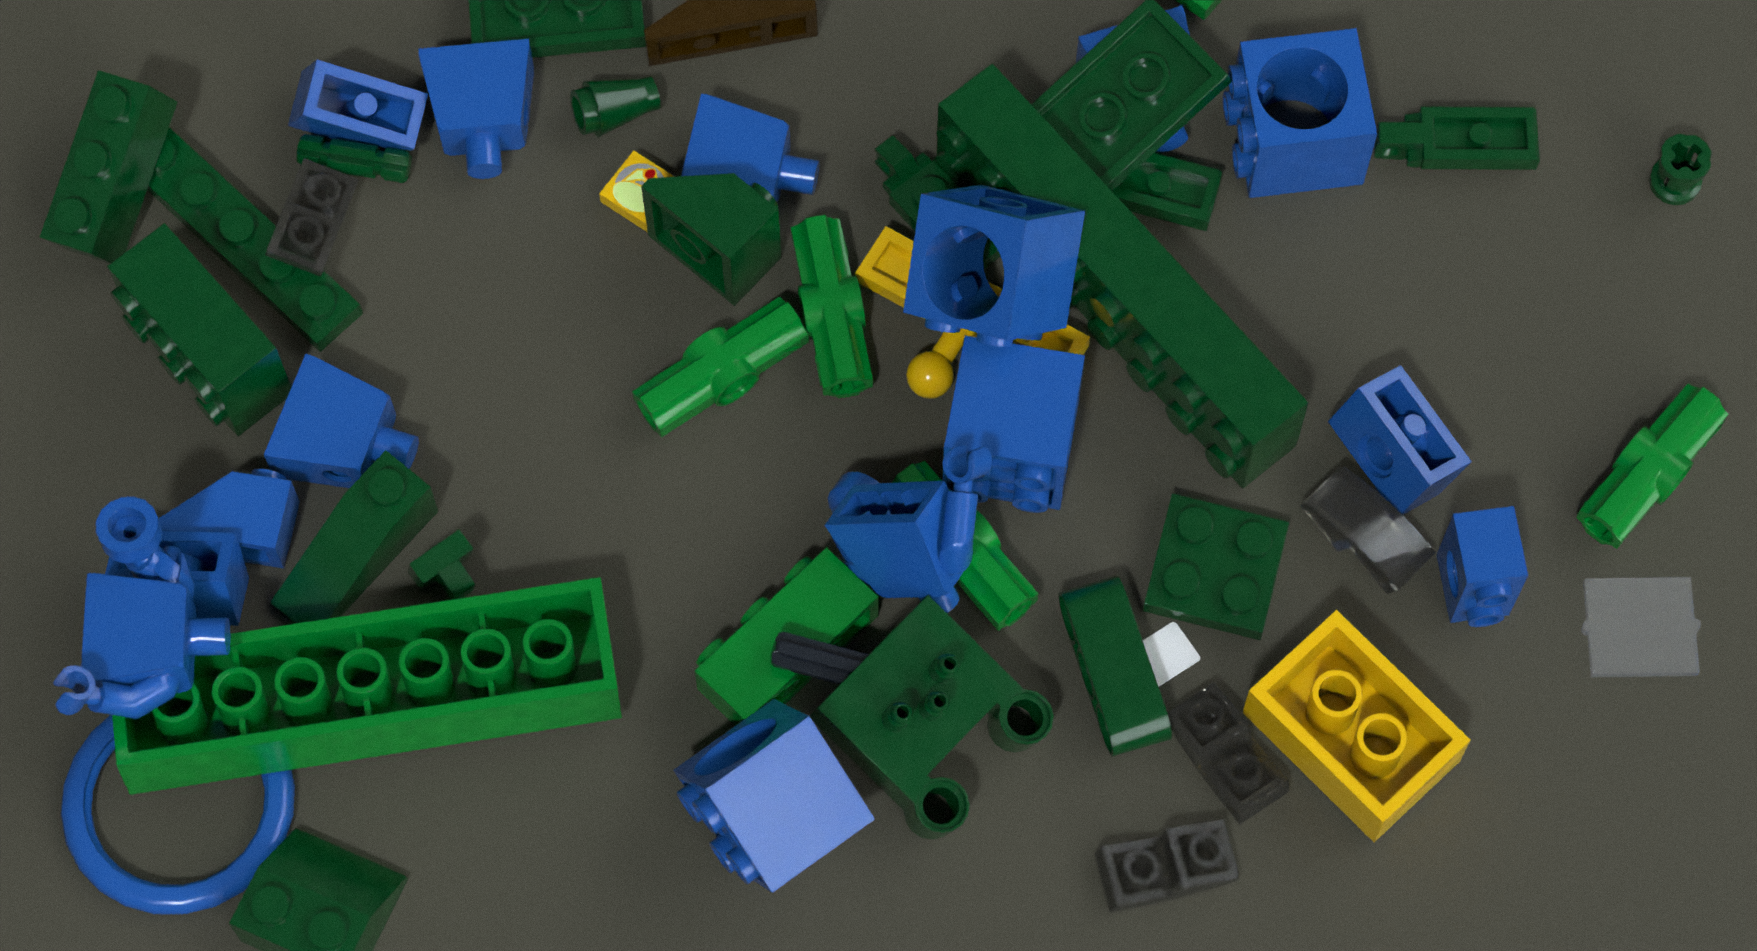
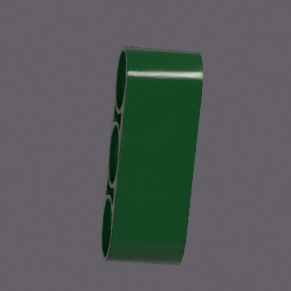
M1113 576L1059 592L1058 599L1062 618L1104 743L1111 757L1171 740L1172 732L1167 710L1121 579L1118 576Z

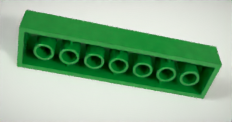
M601 577L231 633L230 652L228 655L195 656L194 681L191 689L186 692L176 693L174 698L137 719L112 715L116 765L130 795L622 718Z

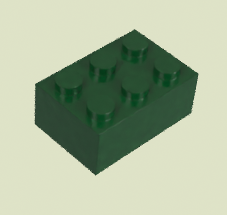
M165 223L107 266L116 285V288L110 294L124 312L121 316L124 323L142 344H145L148 340L151 341L156 350L161 354L157 357L159 362L178 385L185 381L197 395L194 398L197 406L214 426L217 427L224 421L236 436L239 437L287 399L291 390V384L277 348Z

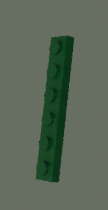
M169 127L147 191L319 352H322L363 314L361 305Z

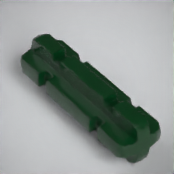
M304 134L300 137L296 150V161L302 167L322 170L323 166H327L330 172L374 179L379 174L386 181L404 183L408 180L412 164L411 155L406 150L386 147L385 151H381V148H378L377 145L334 138L329 143L324 137Z

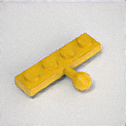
M885 226L855 272L859 284L904 308L914 241ZM988 282L993 291L1000 297L1002 289ZM1067 325L1064 329L1043 333L1041 340L1018 338L1013 339V344L1084 355L1089 347L1090 337ZM962 328L957 333L943 332L932 351L916 355L909 363L906 372L907 382L911 390L918 396L927 399L944 395L953 383L954 371L951 363L962 348L964 337H977V332Z

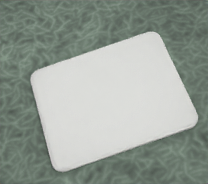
M1175 622L1169 623L1143 640L1158 687L1200 661V655Z

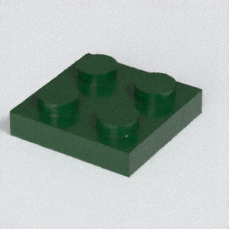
M1172 493L1144 601L1143 612L1261 641L1289 522Z

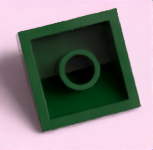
M734 173L649 178L641 186L648 236L733 306H736L781 259L778 203L758 183L753 182L749 186Z
M295 828L258 866L229 924L241 942L261 951H373L408 878Z

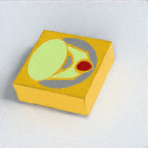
M633 150L599 193L600 202L647 232L641 186L649 178L675 176Z

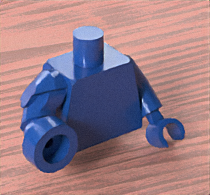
M966 444L951 449L944 456L943 470L946 476L954 482L953 491H949L945 481L879 483L869 475L860 472H847L843 474L827 497L832 515L825 524L842 555V562L861 581L870 585L876 594L884 598L918 597L921 602L929 595L946 613L951 611L960 600L954 585L972 561L978 494H972L974 479L985 476L992 467V456L987 447L982 446L973 449L969 455L968 463L966 460Z
M121 497L109 502L100 511L96 520V534L104 552L111 559L126 564L134 578L87 573L81 666H67L53 681V684L57 687H68L74 691V693H63L55 703L59 712L65 715L75 714L80 711L84 704H87L90 711L133 719L140 718L174 698L176 693L186 692L192 688L195 656L228 655L230 652L231 635L229 619L227 617L197 618L196 607L193 602L195 584L187 560L182 552L177 553L169 546H164V549L159 547L162 540V526L154 507L146 500L137 497Z

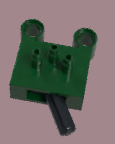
M929 595L870 654L787 632H779L772 647L770 662L774 667L839 684L809 715L811 720L904 811L906 824L913 833L921 838L930 840L942 838L963 825L968 817L970 803L968 794L962 785L950 778L938 777L930 779L927 775L986 713L989 715L987 728L990 738L995 745L1004 751L1013 753L1025 751L1044 739L1053 725L1054 715L1047 699L1036 691L1023 689ZM1010 707H1021L1030 714L1033 721V729L1030 736L1018 735L1012 731L1007 720ZM935 793L946 799L950 808V816L946 824H937L927 818L923 810V800L926 794Z

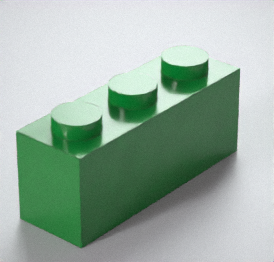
M827 547L814 560L810 556L801 559L786 575L784 579L786 586L771 600L767 597L757 600L742 616L740 623L743 626L727 641L723 638L716 639L698 657L696 664L699 667L695 670L697 690L734 726L773 699L786 704L813 678L771 665V651L779 632H787L845 648L878 617V596Z

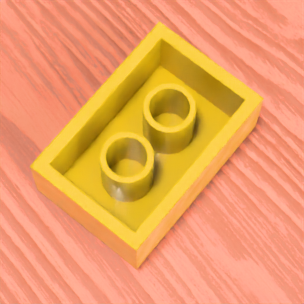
M1337 610L1249 690L1242 712L1373 842H1376L1461 761L1471 741Z

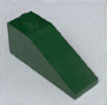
M385 450L340 499L271 600V605L293 624L341 617L439 512L431 486Z

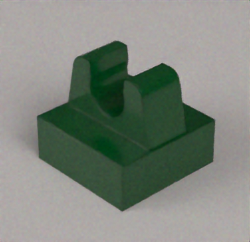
M458 529L411 562L407 572L421 591L437 581L450 600L463 598L472 592L476 586L461 564L471 557L473 547L460 529Z

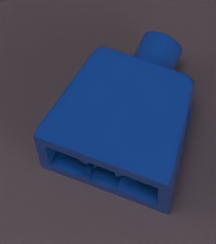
M529 39L418 49L444 154L450 156L466 154L467 174L470 177L489 179L502 173L501 151L521 149L525 147L527 141L534 78V65Z
M701 93L681 176L734 173L749 186L753 182L763 186L778 203L781 189L814 195L820 161L789 155L791 147L790 125L785 121Z
M305 354L264 452V457L270 470L284 475L288 480L350 488L385 450L410 469L418 450L419 437L393 429L396 412L391 397L384 391L315 356Z

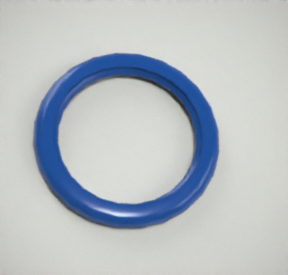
M109 715L90 732L73 757L63 784L61 804L62 826L66 845L79 870L103 894L126 907L152 914H189L216 907L244 892L258 866L286 838L294 814L295 783L292 770L261 774L264 786L263 813L256 834L244 852L226 868L206 879L186 884H158L139 879L122 869L105 852L95 832L91 812L93 789L102 766L115 749L112 715Z

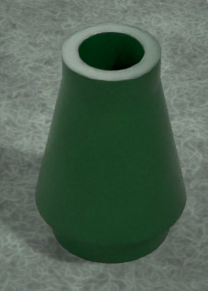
M651 76L641 79L584 81L582 88L572 90L570 93L573 116L582 135L594 133L597 137H601L648 112L660 109L659 92Z

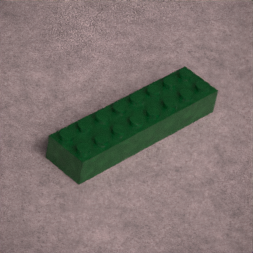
M993 63L938 103L937 153L935 159L937 164L956 184L961 182L965 187L985 185L1085 210L1070 308L1075 306L1088 320L1087 326L1090 333L1104 349L1110 350L1114 348L1127 362V372L1135 384L1144 392L1148 393L1152 390L1166 405L1165 411L1172 424L1184 435L1192 433L1205 447V456L1208 462L1220 476L1226 479L1231 476L1244 489L1297 446L1309 402Z

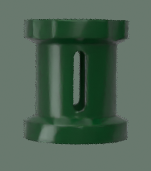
M1676 134L1665 141L1660 149V159L1652 167L1649 177L1650 189L1658 199L1670 205H1684L1693 201L1700 192L1703 178L1711 168L1710 159L1712 152L1707 143L1696 135ZM1694 153L1697 154L1695 162L1692 161ZM1666 177L1669 178L1667 186L1664 185Z

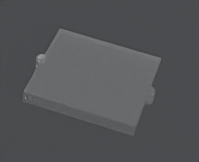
M1691 577L1584 579L1583 590L1586 621L1581 627V632L1588 637L1591 677L1698 676L1700 669L1696 633L1701 628V622L1695 619Z

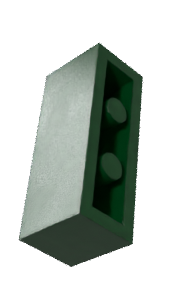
M98 70L39 237L69 251L109 264L126 252L178 102L149 85Z

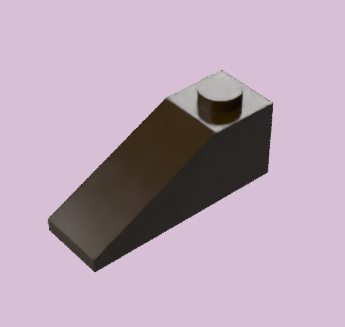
M687 0L644 29L649 66L818 36L815 0Z

